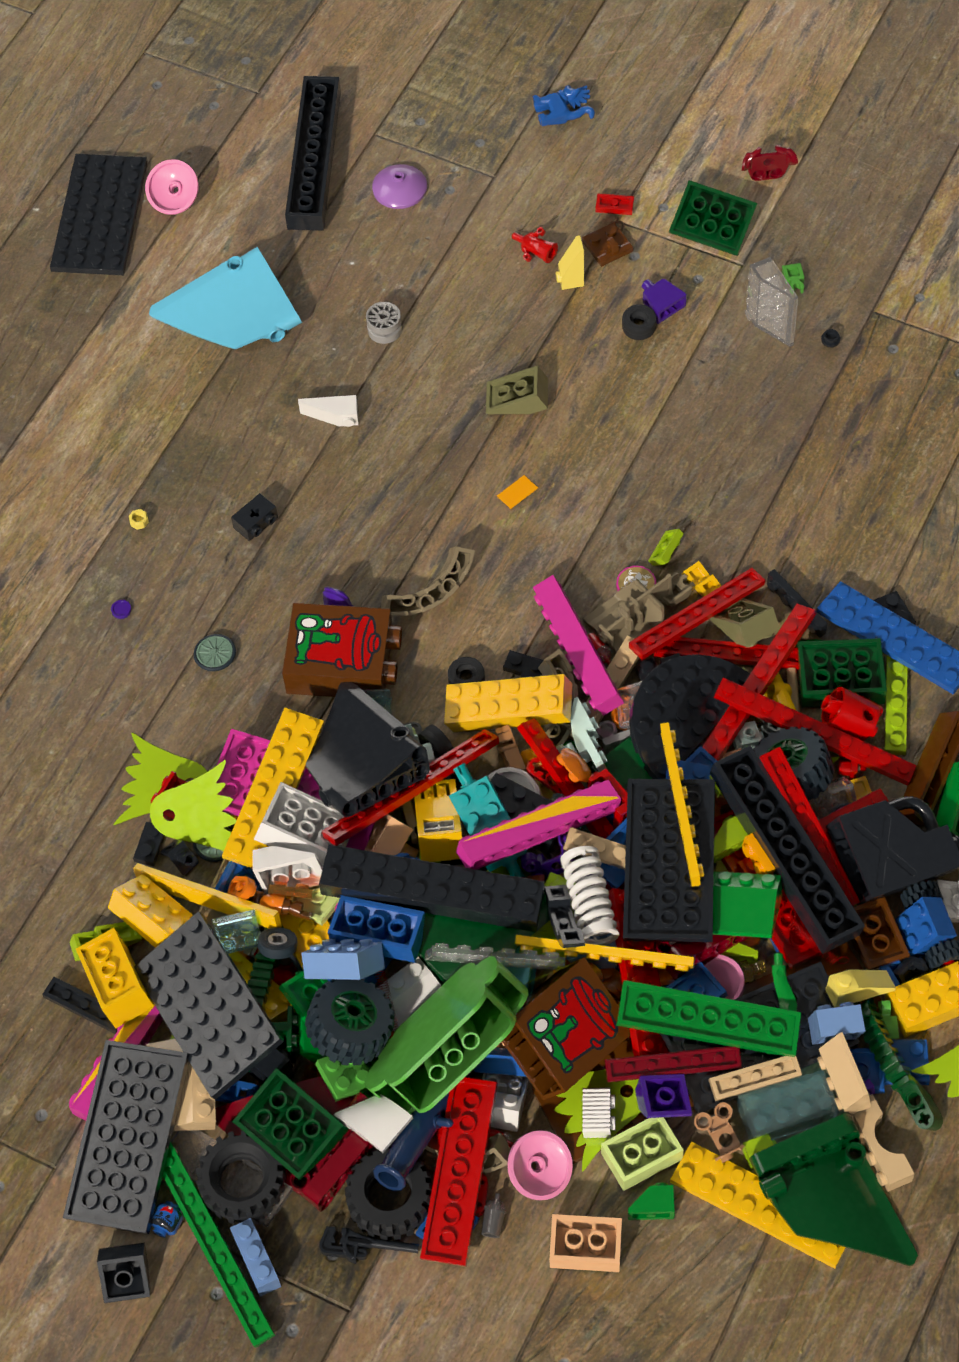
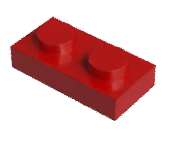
M597 193L595 212L632 215L634 196Z

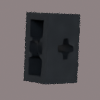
M259 493L231 517L233 528L248 541H251L254 537H258L268 525H272L278 518L276 506Z

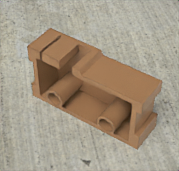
M509 725L495 729V734L499 737L500 742L497 745V750L501 754L505 766L527 771Z

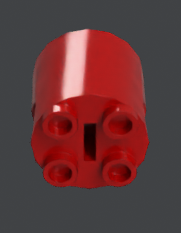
M838 687L824 698L821 705L822 723L864 741L869 736L874 737L878 731V726L876 725L879 717L882 715L883 707L844 687Z

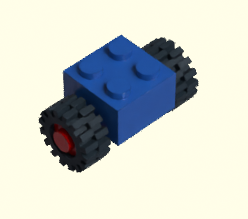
M929 880L925 883V881H922L920 884L916 883L913 887H908V890H904L903 894L900 895L906 911L896 918V922L909 954L914 957H925L931 972L958 962L959 940H953L957 934L943 903V896L937 882Z

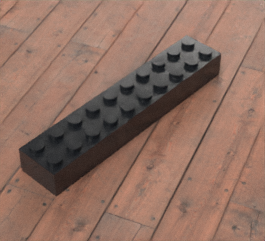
M303 77L285 211L287 230L324 231L341 96L339 77Z
M751 745L715 762L710 771L711 777L715 779L716 785L748 835L753 833L774 865L775 871L773 875H781L783 892L821 953L824 954L860 936L865 927L864 923Z
M328 844L319 888L320 894L340 898L343 895L424 911L434 915L537 932L545 893V882Z

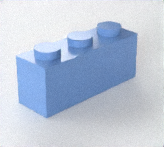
M249 1218L230 1227L259 1296L261 1297L280 1288L281 1285L252 1219Z

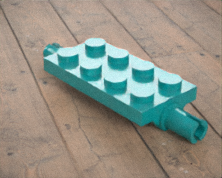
M465 763L453 769L462 786L460 790L449 795V798L470 836L479 833L484 828L494 827L504 820H511L488 775L476 781V779L473 780ZM525 849L486 867L491 872L503 866L506 867L510 876L526 877L517 860L519 856L527 853L528 850Z

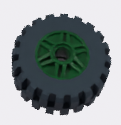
M798 727L779 729V732H772L768 734L766 739L763 738L759 741V745L753 749L758 758L781 747L808 802L811 799L815 800L818 798L819 793L827 789V784H830L833 778L834 766L825 741L818 733L803 727L801 729H798Z
M333 979L332 982L327 981L316 991L305 1019L307 1037L311 1038L310 1043L312 1046L319 1049L318 1053L323 1057L325 1055L328 1056L329 1060L334 1063L337 1060L341 1062V1065L353 1063L355 1066L361 1065L362 1061L364 1063L372 1061L374 1057H378L382 1053L394 1028L395 1013L391 1009V1001L389 998H385L386 994L381 989H376L375 984L364 982L365 979Z

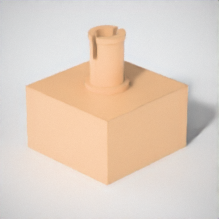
M385 815L375 822L369 843L364 850L393 856L399 853L410 854L409 856L414 858L418 854V849L406 843L413 829L389 815Z

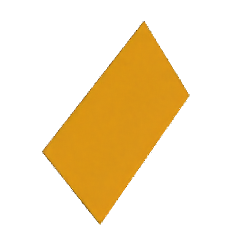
M523 475L499 493L497 497L512 509L537 490L538 487Z

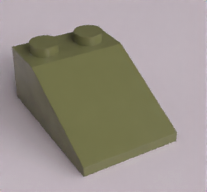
M537 365L487 382L486 413L533 414L548 409V377Z
M746 599L739 600L710 618L736 644L745 647L755 646L757 641L769 638L774 635V632L780 630L773 607Z

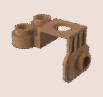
M726 1102L719 1103L715 1107V1116L711 1117L710 1114L701 1112L694 1118L695 1127L701 1131L707 1130L709 1135H711L720 1153V1156L715 1158V1161L721 1159L722 1163L733 1158V1152L740 1151L745 1147V1145L741 1146L728 1121L733 1115V1108ZM722 1107H726L728 1109V1114L726 1116L720 1114V1109ZM701 1117L708 1119L707 1125L703 1126L700 1124L699 1120ZM723 1133H728L732 1136V1144L728 1147L722 1146L719 1142V1137Z

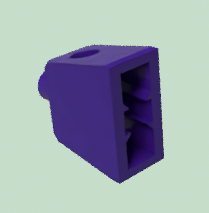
M650 279L643 282L641 286L644 289L643 304L655 312L657 324L686 306V293L666 279H661L655 284Z

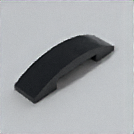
M545 886L547 909L559 945L562 948L585 946L581 928H577L570 907L571 898L567 886Z

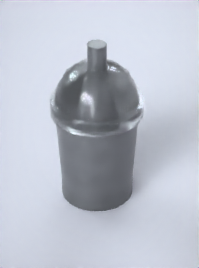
M498 1193L495 1194V1199L489 1200L486 1206H484L482 1235L490 1238H500L504 1215H506L507 1211L503 1201L499 1200L500 1194Z

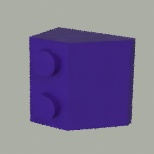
M684 1074L639 1077L635 1093L638 1108L646 1118L692 1116Z

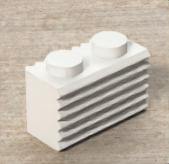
M583 1088L584 1138H610L611 1130H615V1116H611V1109L615 1108V1095H611L610 1088Z

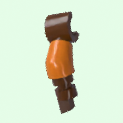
M256 890L254 896L247 899L248 901L277 910L279 915L292 913V916L311 920L313 915L311 912L303 911L304 902L295 901L294 903L292 899H288L286 895L266 894Z

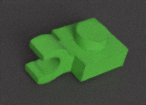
M890 1000L878 1002L879 1013L883 1016L881 1021H884L886 1025L883 1029H886L890 1034L886 1037L898 1039L897 1016H890Z

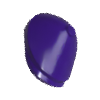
M331 587L324 588L322 593L324 605L354 607L344 592Z

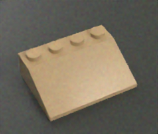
M176 1039L146 1044L148 1047L183 1052ZM189 1062L173 1131L215 1130V1099L210 1097Z

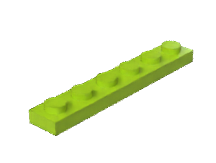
M886 655L887 694L885 700L884 751L894 755H906L908 667Z

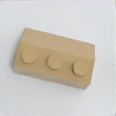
M841 1032L819 1048L820 1057L817 1060L821 1070L826 1069L829 1075L825 1079L830 1091L835 1090L837 1098H834L838 1111L843 1110L844 1113L852 1115L870 1108L871 1103L863 1079L843 1032Z

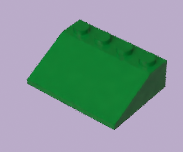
M714 871L713 934L772 938L783 896L781 875Z

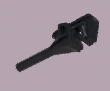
M326 1226L319 1243L320 1251L323 1255L346 1258L354 1264L357 1263V1260L367 1259L366 1250L370 1248L418 1253L419 1244L373 1239L356 1233L349 1228H342L340 1246H335L336 1228L332 1226Z

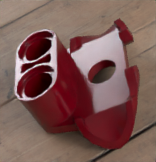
M776 145L775 150L777 152L761 154L762 148L758 147L755 151L746 153L741 171L748 170L751 179L754 181L777 179L785 174L789 165L798 164V158L790 147L784 148Z

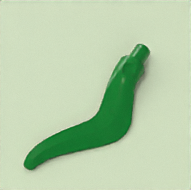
M776 953L774 954L772 975L779 1008L797 1011L796 998L786 976V965H783V954Z

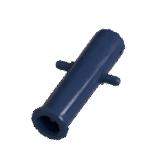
M449 1093L430 1110L424 1113H419L415 1110L410 1114L413 1119L394 1140L382 1163L373 1170L375 1178L381 1185L394 1191L402 1190L406 1186V1177L437 1129L453 1126V1120L445 1118Z

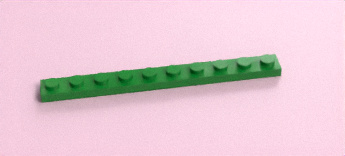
M171 1141L163 1177L252 1345L256 1348L276 1335Z

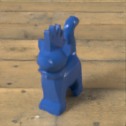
M567 85L563 90L544 97L534 95L533 103L536 113L546 110L550 112L546 115L544 113L538 115L540 125L564 124L568 120L580 118L585 113L589 114L590 119H593L595 116L594 109L590 106L581 107V103L586 104V99L590 98V95H588L590 90H587V85L577 89ZM570 104L574 109L576 108L575 105L579 106L580 108L575 111H570L567 105Z

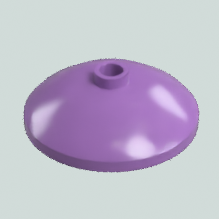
M397 164L381 170L373 180L372 189L374 197L382 205L393 209H404L414 206L423 199L427 191V181L419 169L410 165Z

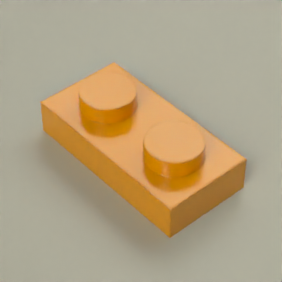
M753 833L745 836L742 850L744 855L753 862L756 873L773 875L775 867Z

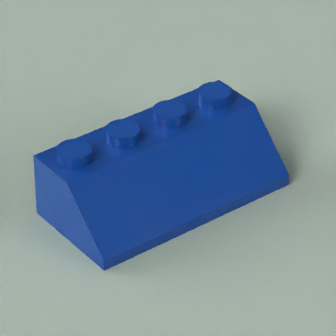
M341 895L327 933L329 939H335L336 942L345 939H354V942L364 939H372V942H382L384 957L415 963L422 944L425 912Z

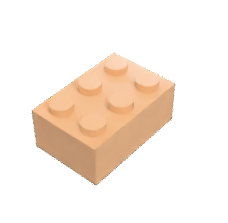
M552 1214L550 1268L619 1272L622 1218Z

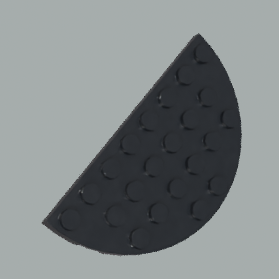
M685 655L660 664L646 676L635 692L632 708L630 709L629 727L636 754L639 753L645 765L644 769L652 779H665L667 771L660 724L669 722L670 730H674L676 736V743H673L674 749L678 748L680 760L685 761L716 726L730 706L714 698L722 679L726 678L743 686L750 673L721 658L707 655Z

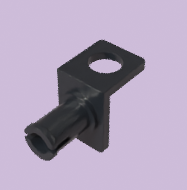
M175 839L160 851L162 855L169 857L182 875L187 874L199 863L194 853L191 852L183 840Z

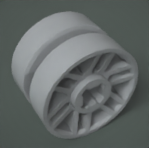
M378 302L367 310L368 335L373 341L387 344L394 342L400 337L402 333L401 315L396 305L390 302Z

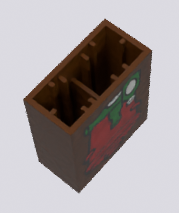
M293 603L282 671L286 694L335 697L340 683L353 682L373 700H384L386 685H396L398 663L395 660H389L390 650H400L402 644V626L392 625L391 610Z
M585 957L561 967L560 970L555 972L528 995L524 1005L515 1014L517 1019L513 1029L502 1041L543 1100L567 1092L630 1036L629 1028L616 1026L620 1001L613 999L604 986V976L600 969L593 963L587 962Z

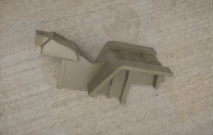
M678 572L672 576L667 574L665 578L649 590L636 579L616 592L612 598L583 618V620L592 630L598 633L599 639L604 644L607 643L617 653L627 635L635 639L664 621V605L660 600H663L669 606H674L690 596L691 592L695 589V584L691 582L685 585L684 582L687 581V576L685 574L679 576ZM676 589L679 593L674 595L672 590Z

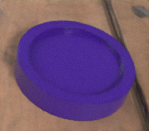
M126 600L114 602L111 606L112 615L118 619L128 617L131 613L130 603Z

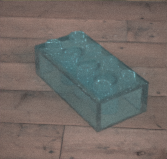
M824 1070L738 1095L737 1107L749 1139L769 1134L771 1140L810 1129L837 1117L839 1111L834 1101L833 1092L830 1091L825 1078L827 1077Z

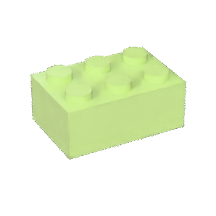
M664 1117L648 1118L601 1143V1154L623 1191L681 1161L684 1151Z

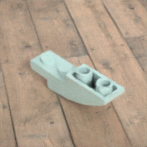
M576 697L574 698L571 711L573 739L580 756L586 763L593 760L596 768L601 772L606 768L604 763L608 761L602 750L598 752L596 749L600 747L596 740L599 738L596 731L599 726L594 717L589 718L588 714L591 711L586 702L581 703L579 698Z

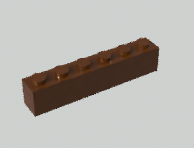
M959 711L939 713L903 796H913L922 799L929 805L932 811L959 752ZM905 809L899 811L917 827L925 826L921 816L915 810Z

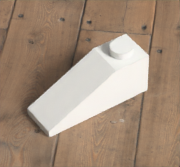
M356 395L298 399L300 414L336 426L350 427L358 425Z

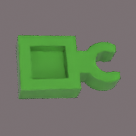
M801 263L783 265L782 274L785 285L790 284V294L794 295L795 288L800 289V292L804 293V274Z

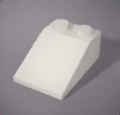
M277 846L253 850V872L264 893L281 894L319 885L323 868L315 853Z

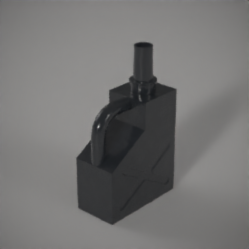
M900 797L888 802L884 800L841 815L825 826L840 864L860 901L857 906L906 890L910 886L913 887L916 883L920 884L922 881L927 882L942 877L959 868V836L951 834L948 824L939 827L929 805L917 797ZM912 809L918 812L927 832L922 831L899 811Z

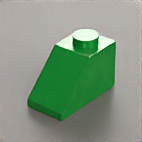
M660 1182L649 1186L628 1208V1220L674 1219L673 1185Z

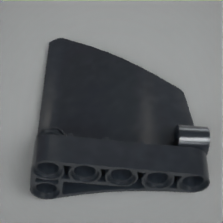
M353 682L340 683L323 730L306 762V768L319 786V796L324 805L327 807L332 805L344 817H351L422 780L428 775L430 766L426 748L410 735L408 727L404 726Z

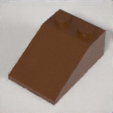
M885 897L853 907L865 927L860 936L850 941L868 970L910 957Z

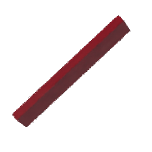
M732 1046L604 1060L607 1083L637 1080L640 1076L692 1074L742 1068L740 1048Z

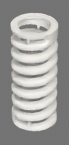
M580 846L570 849L561 856L560 860L562 868L565 870L564 876L567 880L566 885L572 901L571 906L575 911L574 918L577 921V928H581L586 944L605 946L614 942L619 937V932L616 929V921L612 920L614 912L610 909L612 906L611 900L607 899L609 891L605 888L607 885L606 880L602 878L604 871L600 868L601 859L599 858V851L593 846ZM586 853L592 854V856L585 857ZM583 855V858L570 862L574 857ZM608 933H612L609 937L605 939L597 940L596 937H594L593 939H589L590 936H602Z

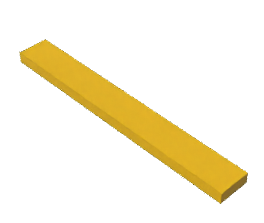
M139 863L133 868L136 877L144 874L167 894L266 928L282 927L277 910Z

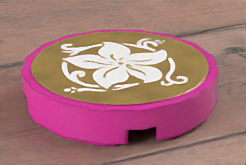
M643 566L627 567L618 575L616 589L618 592L638 579L649 590L656 584V578L649 569Z

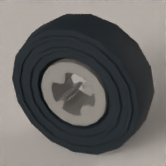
M269 928L259 935L258 949L263 956L270 959L288 958L296 952L297 937L294 932L286 928Z

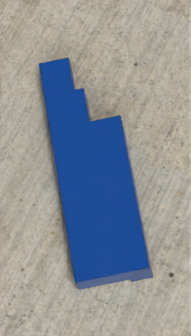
M496 1047L474 1068V1072L526 1076L507 1048Z

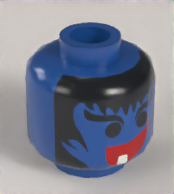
M169 1201L158 1204L151 1224L154 1228L153 1232L163 1238L166 1235H175L184 1219L180 1207Z

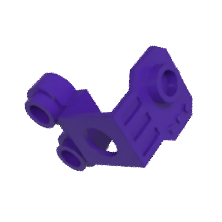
M567 834L558 836L561 855L546 860L542 853L538 855L531 852L525 853L520 858L521 867L526 872H531V876L544 874L546 880L550 872L557 875L565 871L563 868L553 869L551 865L554 862H561V856L567 852L563 849Z

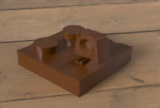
M614 222L582 237L583 244L601 267L633 252V246Z

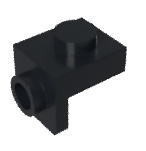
M910 955V957L905 958L897 966L893 973L901 985L917 978L919 975L928 974L930 971L924 959Z

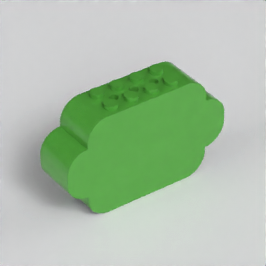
M494 956L485 958L477 965L474 963L464 965L394 1031L393 1036L388 1039L385 1048H383L382 1053L378 1056L377 1062L371 1067L365 1078L366 1088L378 1098H381L380 1094L387 1097L409 1114L415 1110L419 1113L430 1110L508 1036L516 1023L517 1018L515 1014L521 1009L528 997L526 986Z

